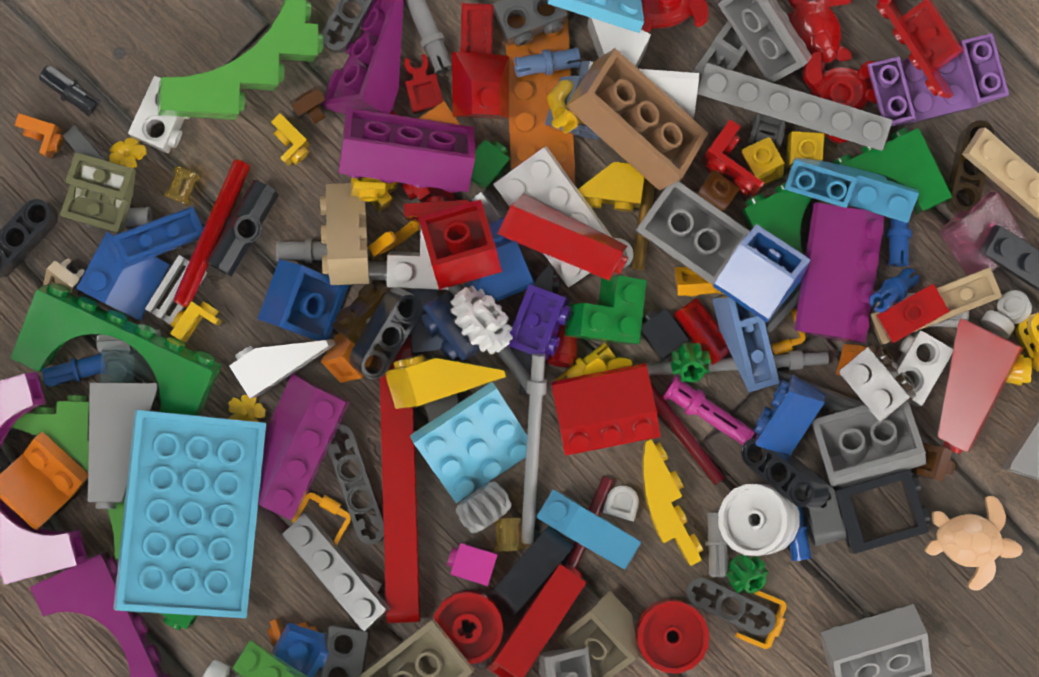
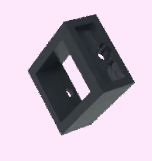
M904 470L834 490L845 524V542L849 553H860L929 532L927 524L931 523L926 506H921L917 494L921 493L920 483L916 474L911 475L910 470ZM901 481L915 526L864 541L850 495Z

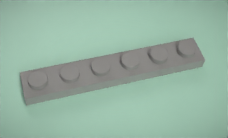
M709 63L705 65L697 94L881 151H883L893 121L889 118Z

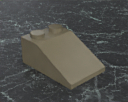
M431 619L371 663L359 677H468L474 672V669L437 622Z

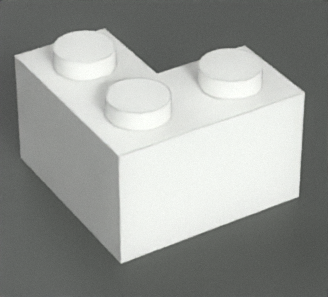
M422 230L420 232V252L390 251L387 255V287L439 289Z

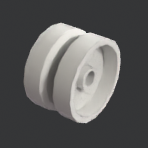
M745 484L733 489L724 498L718 512V526L723 539L733 550L743 555H768L785 549L794 540L799 529V510L796 505L791 503L770 484Z

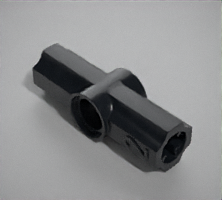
M253 180L235 213L226 219L224 232L206 263L219 272L232 277L250 244L260 237L261 225L279 196L276 190L258 180ZM242 220H245L248 229L245 235L241 236L238 232V225Z

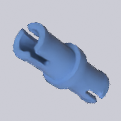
M577 47L554 52L546 49L542 50L541 54L514 57L516 77L544 73L547 76L552 75L553 71L580 68L581 62L578 61L580 60L579 50Z

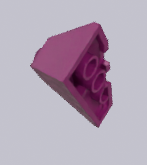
M374 0L361 23V28L364 31L360 38L354 44L350 43L345 51L349 55L341 71L335 69L330 78L324 95L326 100L321 104L323 108L346 114V108L385 114L392 112L399 88L403 0Z

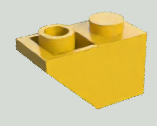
M613 162L578 190L591 208H601L602 204L614 205V210L633 212V208H639L641 205L644 176L628 163Z

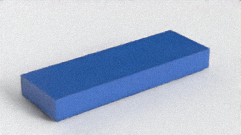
M191 206L111 236L107 242L121 269L199 240L204 227L195 209Z

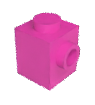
M461 542L459 548L452 547L447 562V566L452 567L450 575L488 586L498 553Z

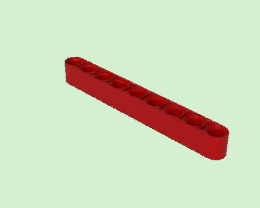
M412 336L406 338L393 362L409 357L413 358ZM393 362L388 370L395 368ZM384 374L380 378L385 592L386 604L391 608L386 613L387 624L420 623L416 448L410 438V435L415 432L414 407L395 408L386 375Z

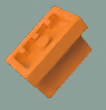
M42 431L32 440L24 453L0 474V499L33 529L38 530L77 493L88 479V473Z

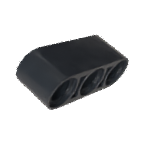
M40 199L30 200L0 230V255L2 257L0 278L11 274L55 227L58 221V214L53 206ZM39 208H45V219L40 223H36L34 221V213ZM22 231L24 233V241L21 245L14 247L12 237L16 232Z
M393 288L385 294L351 351L350 364L356 371L372 380L384 376L420 317L422 303L417 296L401 288ZM406 299L404 309L399 311V304ZM390 327L388 336L382 339L383 331ZM373 355L372 363L365 367L366 360Z
M749 439L743 444L741 449L743 462L791 503L800 507H819L827 501L829 497L828 485L792 454L787 455L763 448L764 456L760 459L759 451L761 447L755 444L756 439ZM784 466H786L787 468V476L785 479L782 475V470ZM808 485L811 489V495L809 499L806 496V488Z
M548 526L494 587L488 597L513 617L574 546L555 529Z

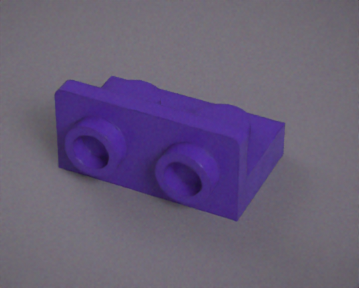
M529 284L510 332L513 338L509 341L510 344L508 346L531 355L534 353L545 354V360L548 359L549 355L553 356L560 341V338L557 337L561 324L566 325L572 308L568 306L570 300Z

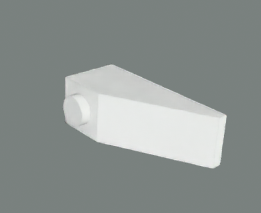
M333 339L255 349L249 346L235 355L237 361L229 367L249 398L259 397L337 344Z

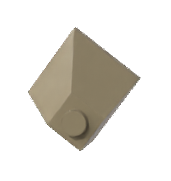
M610 590L594 602L556 638L565 649L588 647L592 677H613L639 656L632 614Z

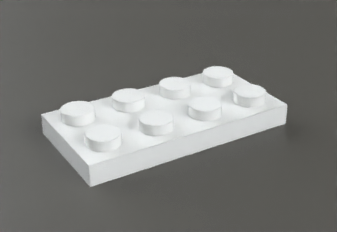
M547 146L493 184L509 207L525 193L612 237ZM544 254L568 288L589 274L585 270Z

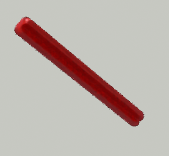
M235 159L229 169L173 298L174 302L179 306L187 308L195 297L208 267L206 261L221 237L226 219L231 214L250 170L249 164L244 161Z

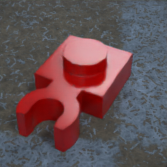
M421 54L423 64L420 68H413L409 58H406L404 61L406 71L414 78L413 80L405 81L413 114L432 110L443 102L436 74L426 75L429 69V61L425 54Z

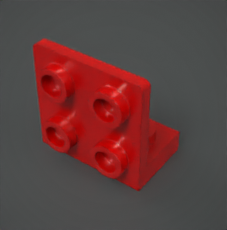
M730 119L701 161L706 163L704 168L709 173L715 170L740 188L737 193L745 197L747 194L754 197L764 185V182L727 157L740 140L736 133L741 126Z

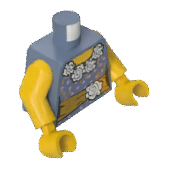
M582 61L579 76L561 77L557 85L547 95L550 108L545 125L562 130L565 134L571 133L589 140H602L573 112L565 107L593 62Z

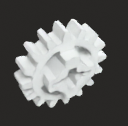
M471 286L470 288L465 287L454 296L455 298L451 301L454 308L451 309V312L457 316L455 323L463 329L461 332L463 335H468L472 345L479 344L482 352L487 349L490 354H493L494 352L498 353L510 344L509 341L513 337L509 333L512 331V327L506 324L509 318L501 311L502 307L495 304V300L491 295H485L482 289L477 291L474 286Z

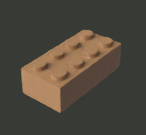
M616 48L593 62L565 106L659 191L683 178L708 135V132Z

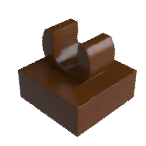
M317 86L290 101L298 116L307 111L314 124L325 118L318 104L326 99Z
M922 443L926 455V465L913 468L911 473L944 482L945 475H952L956 463L950 461L952 450Z

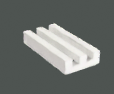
M178 255L145 308L170 325L180 310L184 311L186 308L177 305L171 316L166 314L174 301L173 298L189 264V261ZM183 265L186 266L161 308L157 309L156 307ZM205 271V274H204V276H203V278H202V281H203V279L205 278V276H206V274H207L208 272Z

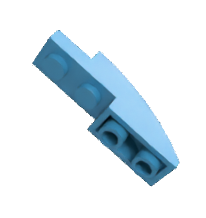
M794 158L784 187L785 190L844 208L850 205L906 223L910 219L919 195L917 189L888 181L886 176L840 164L804 158Z

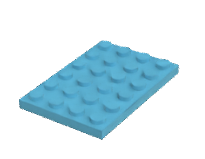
M142 410L134 411L114 610L247 618L266 423Z

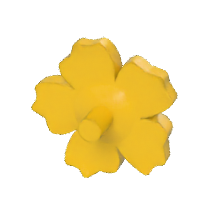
M130 137L124 143L119 141L109 149L111 152L109 162L129 168L137 167L135 159L141 160L144 155H147L146 147L140 145L138 140Z
M242 395L241 401L233 397L228 404L229 412L235 414L231 415L228 419L259 422L256 418H265L266 409L263 408L261 403L256 404L257 397L249 398L248 395Z

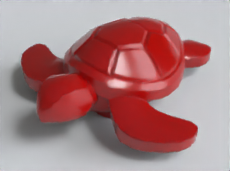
M641 0L644 24L641 30L647 33L650 29L676 26L691 15L696 27L703 26L709 18V7L705 0Z
M788 0L790 6L794 8L792 14L786 13L789 22L798 36L805 42L810 54L814 52L821 53V72L825 69L824 63H831L834 59H837L839 62L851 60V52L847 48L840 46V23L834 12L830 9L834 6L848 5L851 3V0Z
M814 52L811 54L812 58L803 68V78L806 85L811 89L810 95L862 110L867 101L877 104L867 67L868 64L874 63V61L864 62L858 71L838 67L822 75L821 53ZM824 133V135L827 138L836 143H844L848 141Z

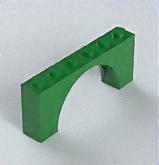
M908 127L891 134L892 140L885 143L883 151L865 146L861 148L863 154L852 158L850 154H847L832 162L886 176L888 181L917 189L919 195L913 208L916 214H920L952 198L919 128L909 132ZM786 183L776 187V194L765 198L764 194H760L746 201L748 207L744 208L741 213L750 231L757 224L803 254L800 242V228L803 214L811 197L785 190Z
M50 283L36 290L10 359L40 372L51 365L57 352L70 339L87 334L112 336L135 348L152 368L160 392V412L201 416L222 364L214 361L212 355L202 351L194 352L187 349L185 344L178 339L171 337L166 339L155 334L156 330L148 325H136L127 321V317L120 312L114 310L106 311L97 307L98 303L87 297L78 298L68 293L69 290L60 284Z

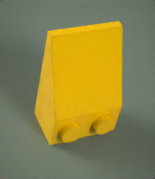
M423 355L393 362L395 368L385 373L396 409L420 406L506 377L504 370L439 358L425 360Z

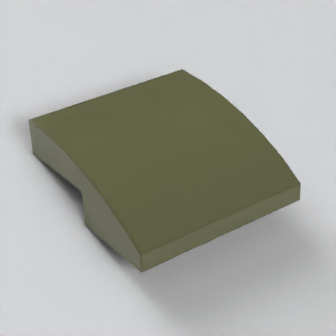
M75 152L65 183L70 186L59 216L116 234L122 233L131 205L136 170Z

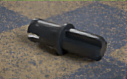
M46 66L41 71L39 80L60 94V99L63 102L67 100L88 117L97 109L100 100L79 86V82L76 79L71 81L52 66Z

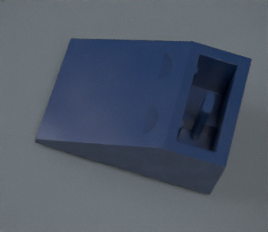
M449 291L423 305L421 324L432 338L436 335L439 336L442 341L440 349L449 361L465 363L481 350L479 344H471L468 335H463L461 333L463 329L455 323L457 316L451 312V309L454 308L451 301L455 297Z

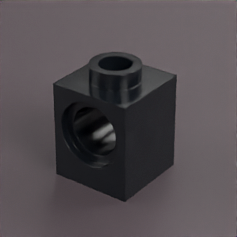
M655 308L642 317L643 325L641 326L640 333L659 360L688 341V338L666 308L660 313Z

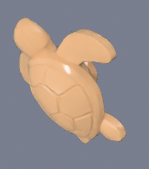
M994 496L985 497L986 519L975 514H964L949 520L945 513L941 511L932 512L933 524L939 527L936 533L937 540L929 541L925 547V552L930 555H937L944 551L957 564L966 567H976V571L967 585L971 590H980L993 579L996 572L994 560L998 556L1015 558L1023 552L1022 546L1010 538H1002L1000 531L1005 525L1006 514L1002 504Z

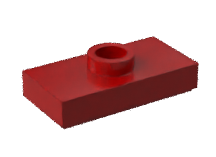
M462 3L460 52L492 54L493 4Z
M444 196L426 198L427 202L403 204L404 216L407 221L419 220L418 217L462 205L468 203V200L446 201Z
M933 283L888 308L885 312L877 314L875 317L890 343L893 344L950 311Z
M697 298L673 314L689 334L691 340L695 344L700 343L702 352L709 351L710 363L712 365L730 353L718 324Z

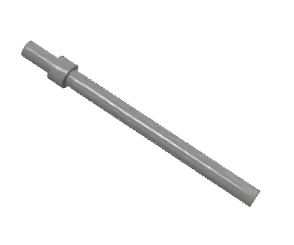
M802 350L788 351V354L773 355L776 368L789 367L790 370L803 369V366L829 364L828 352L802 353ZM722 358L714 365L708 363L710 372L738 370L733 358ZM671 362L646 363L649 376L673 374Z
M541 353L532 354L531 378L527 379V393L530 394L521 529V543L524 544L534 543L542 400L547 388V380L544 379L545 354Z

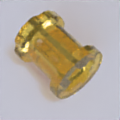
M175 166L173 169L175 172L169 191H165L163 196L177 203L190 206L192 202L189 199L195 184L202 177ZM183 180H186L182 192L179 193Z
M521 518L499 519L493 523L496 525L497 540L494 552L523 550V545L519 544L518 524L521 523Z

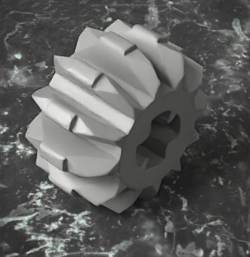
M495 481L483 485L457 505L455 511L462 525L470 533H477L499 520L510 509L512 503L503 487H500Z

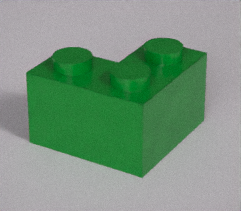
M618 275L612 276L610 280L601 278L598 305L588 303L568 305L572 310L566 323L565 336L621 345L639 344L647 280Z

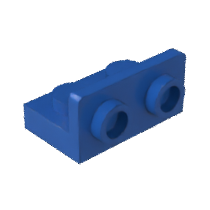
M291 623L287 624L271 651L272 654L307 677H314L318 668H322L328 658L324 634Z

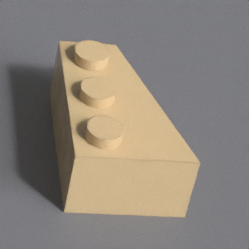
M351 183L326 184V196H320L321 215H326L327 225H321L322 245L327 244V255H322L323 274H329L330 285L369 284L366 201H360L358 197L350 196Z

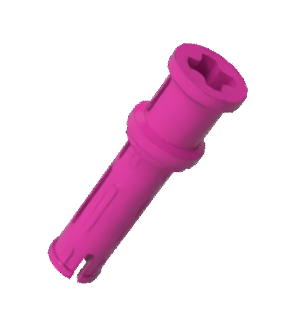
M678 374L663 393L662 398L664 400H672L684 408V413L693 416L696 414L742 446L747 440L752 439L755 434L754 429L706 399V394H704L703 390H695L685 382H681L680 375Z

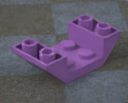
M993 33L961 41L960 45L964 51L939 69V72L954 94L950 99L940 97L939 95L934 96L925 84V80L928 78L922 69L919 71L915 68L909 58L900 60V57H895L868 64L867 67L880 116L892 119L891 126L910 125L970 110L1008 96L1009 92Z

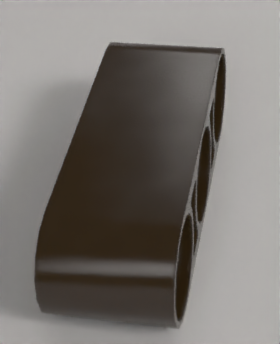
M982 120L972 122L959 135L948 184L952 198L945 201L947 209L956 215H963L975 209L982 197L986 175L977 167L975 175L967 174L964 171L963 163L969 160L962 155L971 141V130L977 131L980 128H987L994 134L993 127L988 122ZM958 191L965 192L969 196L968 207L962 206L957 202L956 195Z

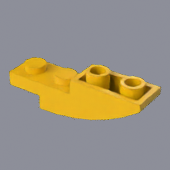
M649 439L643 445L642 480L647 508L653 526L663 544L674 538L687 564L692 566L702 560L699 553L703 551V548L695 534L689 536L683 524L688 521L680 506L673 507L671 503L682 497L679 490L684 488L676 471L669 472L664 461L668 459V456L661 443L654 444L652 439Z

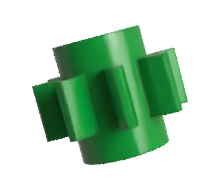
M683 343L677 351L671 352L673 362L670 363L672 373H680L681 382H699L704 374L710 373L708 363L711 362L709 351L702 352L700 343Z
M740 554L730 562V572L726 573V576L730 579L729 583L737 593L743 589L747 593H755L763 588L766 583V575L769 572L765 568L766 564L759 556L750 558L748 555Z

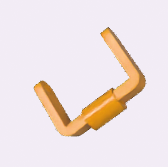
M413 220L395 234L392 231H388L370 244L368 249L374 257L399 246L419 231L420 223L417 220Z
M793 308L791 314L795 323L797 310ZM797 331L799 338L792 340L788 338L770 344L773 355L793 351V346L800 345L805 341V333Z
M313 492L308 493L296 517L291 522L294 523L302 515L308 502L312 499L319 503V506L346 519L334 539L335 544L338 545L351 522L349 512L341 508V503L327 495L321 497Z
M758 591L753 594L780 604L776 615L774 614L775 626L768 633L765 643L736 632L735 637L763 649H769L775 636L779 637L786 620L783 616L787 605L781 599Z

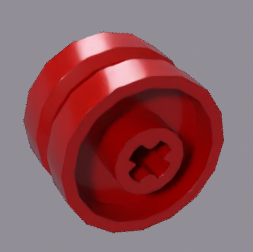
M474 590L455 592L445 598L434 613L433 619L469 664L484 661L492 656L500 645L504 629L502 612L497 604L483 592ZM465 620H469V623H474L473 631L466 632L463 630L462 625Z
M665 598L651 603L641 613L636 623L635 636L641 655L653 668L664 673L679 674L693 669L703 660L709 647V630L705 619L692 605L679 599ZM674 630L679 636L675 642L671 639L670 641L667 640L666 636L669 631Z

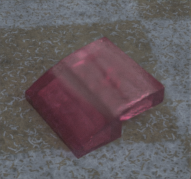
M989 192L969 212L960 211L939 231L967 276L989 267L992 271L999 267L979 254L993 225H1001L1029 243L998 192Z

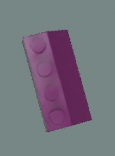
M346 108L338 173L346 174L351 178L367 177L379 179L385 183H408L418 188H425L427 186L442 188L452 193L469 191L475 161L474 127Z
M814 203L806 257L811 261L802 278L795 331L833 341L866 342L871 309L869 299L874 293L881 237L884 231V216L862 209Z
M292 373L265 431L258 499L260 506L289 520L296 517L351 400Z

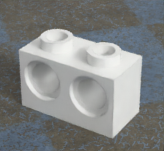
M154 76L128 134L142 143L169 154L171 148H176L182 136L180 128L184 119L188 120L190 117L158 115V86L161 78ZM156 124H164L165 131L163 135L158 138H152V127Z
M920 330L914 332L913 336L909 334L905 337L899 348L903 353L897 363H892V366L899 374L901 372H908L914 377L915 387L912 390L917 396L908 402L915 407L923 405L953 353L952 348ZM919 345H925L930 350V358L927 362H922L917 357L916 351Z

